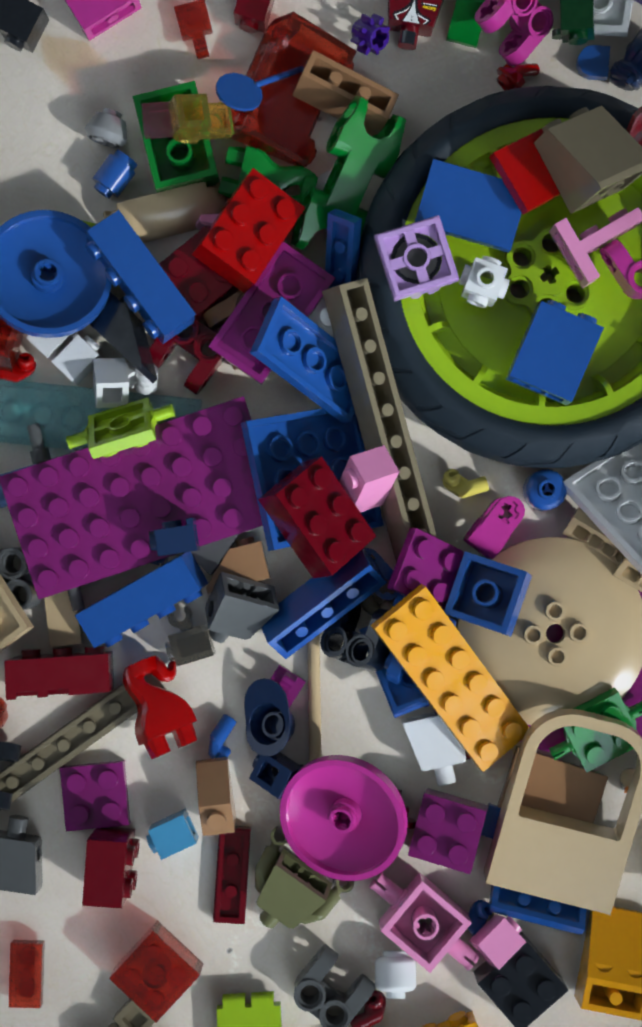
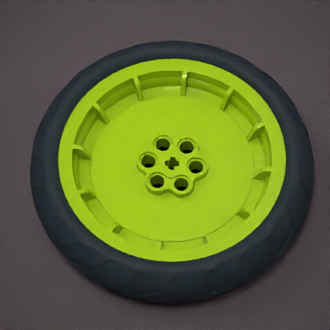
M534 86L514 88L478 99L443 117L402 152L384 178L368 210L361 234L356 281L368 278L399 397L428 427L473 454L516 466L565 468L611 458L642 443V299H632L623 292L603 261L600 248L589 254L600 277L582 289L558 246L556 245V252H547L542 246V240L544 239L554 241L549 231L554 224L564 218H567L577 237L581 240L579 237L581 233L594 225H597L599 229L610 224L608 218L624 208L629 213L639 207L642 212V175L624 190L570 214L561 195L524 215L521 214L509 253L446 235L459 279L465 264L471 266L476 257L480 259L483 256L496 258L502 262L501 266L508 268L505 278L509 279L510 283L504 299L497 298L492 307L486 306V308H482L468 303L467 298L461 297L464 285L459 284V281L443 286L440 290L430 295L424 293L417 299L408 297L394 302L374 235L415 223L433 159L501 178L489 158L493 152L543 128L556 119H561L562 122L569 120L570 115L584 107H587L590 111L602 105L627 130L632 115L639 108L613 96L589 89ZM641 222L634 229L616 238L623 244L635 263L642 259ZM523 253L528 259V265H517L513 260V254ZM544 271L546 275L551 273L553 276L550 284L548 280L543 282L540 278ZM635 273V283L642 287V273ZM480 275V279L484 284L492 283V279ZM514 284L523 286L526 293L525 297L521 299L514 297L511 294L510 286ZM567 289H575L579 292V303H573L568 300L566 296ZM547 300L557 301L566 306L565 311L576 316L578 313L590 315L597 320V325L604 327L575 397L568 405L559 403L505 379L534 310L541 301L546 303Z

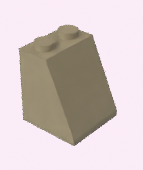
M602 105L590 111L587 107L581 108L570 115L569 120L562 122L561 119H556L542 128L544 133L534 142L570 214L624 190L642 175V146Z

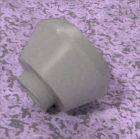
M104 108L103 112H96L85 127L87 137L104 146L121 148L127 143L126 122L121 119L122 114L108 108Z

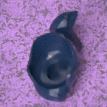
M642 29L639 30L632 42L627 45L624 59L615 62L610 69V82L623 90L633 91L639 90L642 87Z

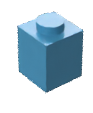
M186 808L151 824L148 830L149 835L146 836L151 851L153 853L158 852L161 860L195 845L199 838Z

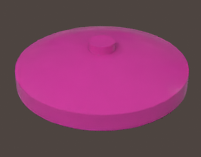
M329 755L308 762L289 781L280 802L281 827L291 849L308 867L333 879L358 881L378 875L393 863L405 842L408 818L401 794L393 782L381 770L355 757Z

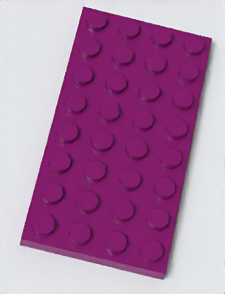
M244 396L157 424L155 426L156 440L149 442L143 447H131L119 451L113 456H102L93 459L89 449L85 448L0 476V484L38 600L176 555L158 556L157 550L152 551L149 531L162 529V522L181 520L182 526L187 525V518H196L199 546L263 526L241 428L242 422L252 420Z

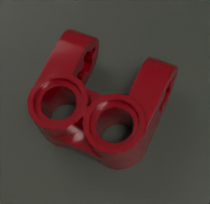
M195 319L194 324H192L193 331L189 337L180 338L176 335L164 344L156 338L150 347L153 364L158 368L164 364L176 346L181 347L198 359L199 362L184 383V387L198 395L225 359L218 354L211 357L203 355L202 348L204 344L212 341L217 333Z

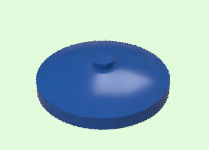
M35 210L17 215L0 226V318L5 323L31 336L57 338L82 330L99 316L108 301L112 284L105 275L104 270H106V267L100 259L95 261L85 247L87 243V230L91 228L89 225L63 212Z

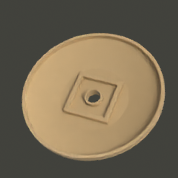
M544 537L522 541L499 552L494 559H490L526 571L532 575L512 636L509 637L460 619L457 620V630L526 724L532 725L543 715L556 710L573 709L614 687L619 692L621 698H623L632 687L642 668V598L637 589L613 576L618 565L584 542L561 537ZM553 624L560 625L563 630V636L558 642H550L546 637L548 627Z

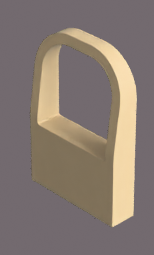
M561 709L543 715L528 728L518 751L484 866L486 884L611 915L642 814V737L632 726L615 718L583 710ZM577 726L620 737L634 748L637 760L636 768L615 828L521 805L537 748L548 734L562 727Z

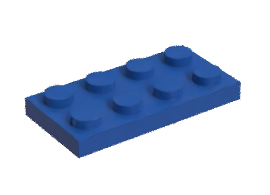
M282 296L274 298L250 354L342 424L351 422L355 410L335 339Z

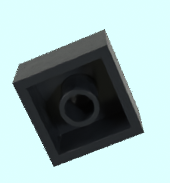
M521 931L519 934L526 943L500 970L490 966L485 961L473 971L477 984L514 1027H528L569 991L562 977Z

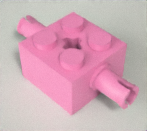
M383 872L376 875L378 879H373L369 888L390 904L389 909L379 919L380 931L430 973L447 953L463 965L467 971L474 967L471 962L473 961L476 964L480 958V953L460 939L462 934L472 924L467 911L420 872L403 889L384 875ZM421 918H423V919L430 918V922H431V923L427 924V923L423 922V923L420 925V924H419V920H420Z

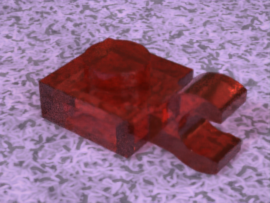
M197 0L174 6L183 41L192 39L197 59L210 57L205 35L213 34L205 0Z

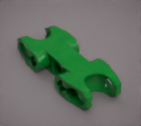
M355 95L342 116L335 123L327 142L326 151L336 156L337 159L324 189L321 190L311 186L300 203L305 209L294 226L291 240L293 246L303 250L317 231L324 228L327 229L328 213L334 209L362 218V234L368 211L360 208V203L373 174L383 179L395 164L400 153L406 124L405 118L393 114L378 134L370 136L364 126L369 100Z

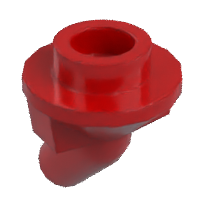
M532 63L511 67L506 64L497 69L499 76L496 80L504 91L521 88L526 83L523 77H533L539 74V65Z

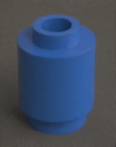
M117 149L113 155L109 154L92 179L96 182L94 188L108 199L112 195L118 198L136 174L134 170L137 167V163Z

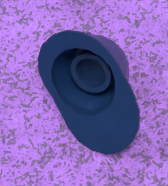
M263 678L256 680L248 687L244 700L247 742L258 755L269 757L283 750L295 731V719L289 710L288 699L281 685L272 679Z

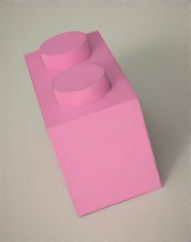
M385 445L350 456L339 482L361 513L384 504L399 474V470Z

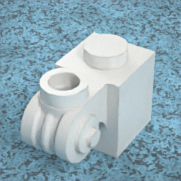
M125 358L93 359V390L96 408H114L128 404L129 390L135 388L138 393L143 395L152 394L157 390V380L152 383L130 362H126ZM154 365L158 380V368Z

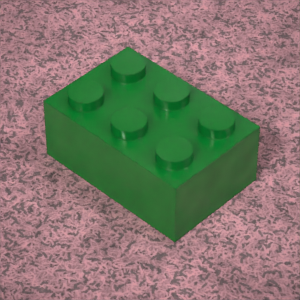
M195 81L132 96L157 193L199 182H206L207 187L220 182Z

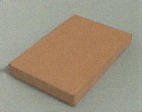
M516 746L497 804L499 808L502 807L520 746ZM536 752L521 805L594 823L608 776L592 770L586 773L583 767L559 759L554 760L553 757Z

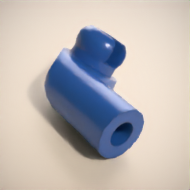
M478 900L471 905L468 914L472 924L468 927V930L472 936L486 924L488 916L492 915V912L488 911L489 902Z

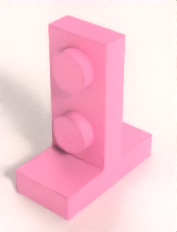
M639 207L629 213L626 208L618 211L608 218L610 224L599 229L597 225H594L579 235L581 240L577 237L567 218L553 225L549 233L582 289L600 277L589 254L637 227L642 222V212Z

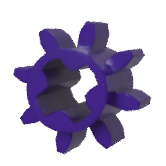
M374 13L371 17L362 14L361 18L352 25V38L350 41L358 45V52L365 55L372 52L378 55L379 51L386 47L389 41L388 31L390 27L383 24V17Z

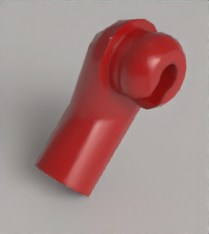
M22 353L17 361L10 366L0 363V379L13 383L21 382L34 373L36 368L34 357L29 353Z

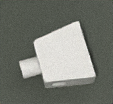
M434 712L401 719L421 771L434 769L438 786L455 783L456 778L453 765L466 762V753L441 718L435 715Z

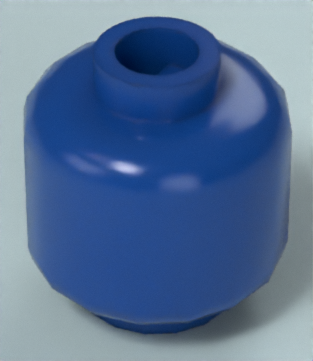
M542 469L530 474L523 485L525 501L532 508L539 511H547L559 507L567 494L563 483L565 481L558 472L551 469Z

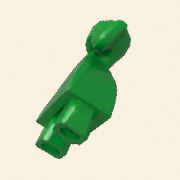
M229 146L225 163L242 167L240 177L237 180L222 176L218 193L230 198L244 177L254 168L283 191L293 185H299L301 188L300 194L292 195L291 197L301 203L308 188L311 186L316 187L318 177L311 170L301 166L278 165L260 149L246 146V148Z

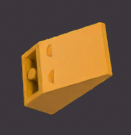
M614 906L611 915L590 910L574 997L581 1009L642 1021V912Z

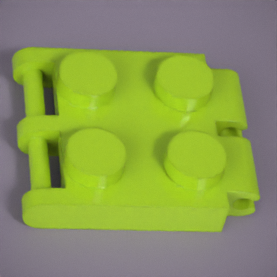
M274 991L251 992V1003H246L245 993L223 994V1005H217V1027H282L281 1001L274 1002Z

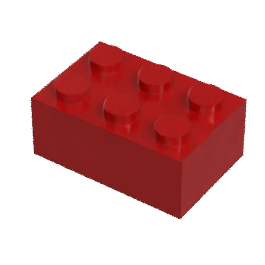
M252 168L236 188L191 255L245 293L257 282L305 207L256 169Z

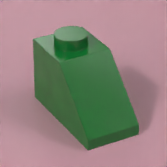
M456 0L446 41L472 48L477 47L481 28L474 17L485 0Z

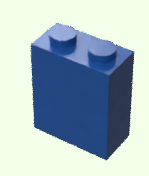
M547 300V303L541 301L534 310L505 379L559 403L568 405L575 397L604 327L597 325V320L590 315L578 313L576 316L565 311L566 306L557 301Z

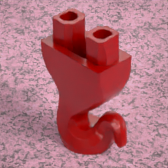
M157 655L127 666L123 672L124 687L136 703L138 711L135 722V736L139 746L145 745L151 759L171 751L165 735L169 733L173 734L178 748L197 741L192 724L197 719L190 705L177 694L151 685L144 679L147 674L153 675L162 682H170L175 678L177 672L176 662H169L167 668Z

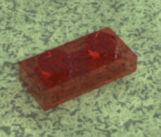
M13 940L10 943V1008H41L43 1005L45 940Z

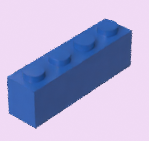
M119 210L87 230V243L85 247L95 261L100 259L106 267L104 272L108 280L114 287L120 286L126 294L124 296L126 304L132 312L136 313L138 311L145 320L143 326L153 339L158 338L164 344L194 324L196 313Z
M363 548L333 576L311 578L278 603L279 611L261 627L267 643L287 659L385 585L387 582L375 560Z
M185 552L77 613L75 617L93 648L103 643L108 648L122 640L123 636L121 633L128 629L135 633L150 624L147 620L148 618L157 614L159 619L175 611L174 604L184 600L188 604L203 595L201 589L209 582L192 553Z

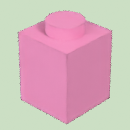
M497 914L469 940L486 962L498 970L526 943L519 934L522 931L521 927L510 916L505 918Z

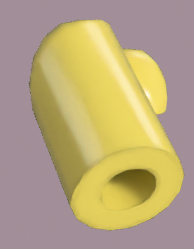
M449 469L443 475L442 482L444 487L459 498H466L489 491L485 476L468 480L460 475L456 469Z

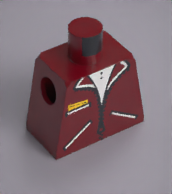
M388 0V27H390V31L400 32L398 39L399 48L415 50L418 36L431 37L444 0Z

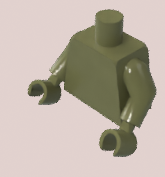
M276 826L271 831L272 842L270 846L265 847L255 867V889L260 893L256 903L263 909L259 917L260 921L268 928H274L280 921L288 928L294 929L300 923L308 924L325 919L341 899L339 895L342 892H350L353 889L354 881H348L345 886H340V880L333 879L335 886L331 889L332 882L308 867L300 859L284 848L281 853L278 851L281 845L287 843V840L279 842L274 838V833L278 828Z

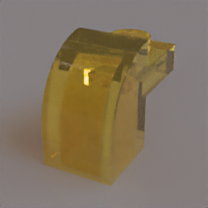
M175 94L168 103L173 138L178 142L197 144L200 139L231 138L235 134L231 108L223 102L208 103L207 94Z

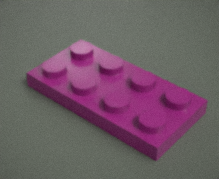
M282 242L257 282L247 290L208 346L209 349L262 385L272 370L251 355L250 351L273 299L282 296L309 318L323 298L322 291L330 288L335 281V277L285 242Z

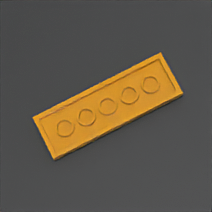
M420 584L370 625L482 772L486 771L523 739L529 726L426 586Z

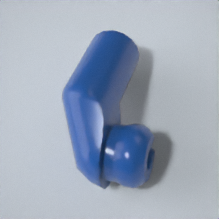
M223 714L210 735L208 754L211 759L228 757L231 753L230 748L225 747L223 743L237 722L226 714Z

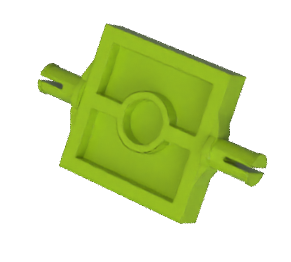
M147 397L89 415L88 425L84 431L66 436V442L69 449L88 443V449L93 459L102 456L110 457L119 451L131 447H143L149 442L156 440L155 426L157 422L176 417L172 403L153 409L150 399Z

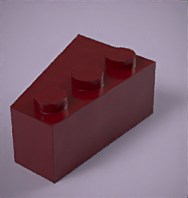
M93 646L84 647L85 652L72 653V647L53 648V654H41L40 649L21 650V655L4 661L6 700H16L18 696L37 695V698H42L55 694L80 695L110 692L114 689L113 651H104V646L93 648Z

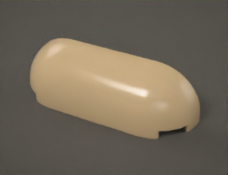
M199 182L117 203V210L104 211L103 216L105 219L119 210L142 242L146 243L198 230L195 226L199 216L219 214L226 205L227 197L218 193L220 182L210 187L206 186V182Z

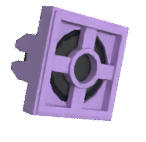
M439 215L374 235L394 302L408 297L417 299L424 293L430 295L440 290L441 287L460 280Z

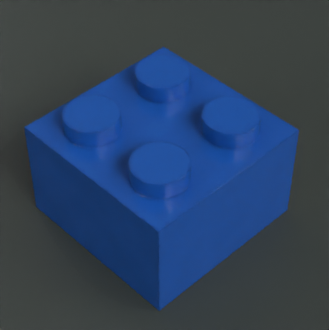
M465 551L444 612L457 619L511 637L532 575L526 571Z

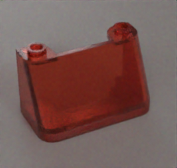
M293 11L274 19L269 24L246 76L256 82L299 66H304L305 68L313 50L353 70L354 62L352 61L357 51ZM303 72L260 87L263 99L256 109L244 112L231 108L223 127V134L247 146L260 149L266 154L291 165L307 167V165L311 164L316 156L317 149L315 148V140L310 138L321 110L292 96Z

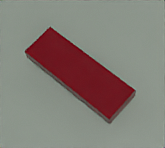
M235 826L234 833L219 834L213 922L245 924L251 827Z

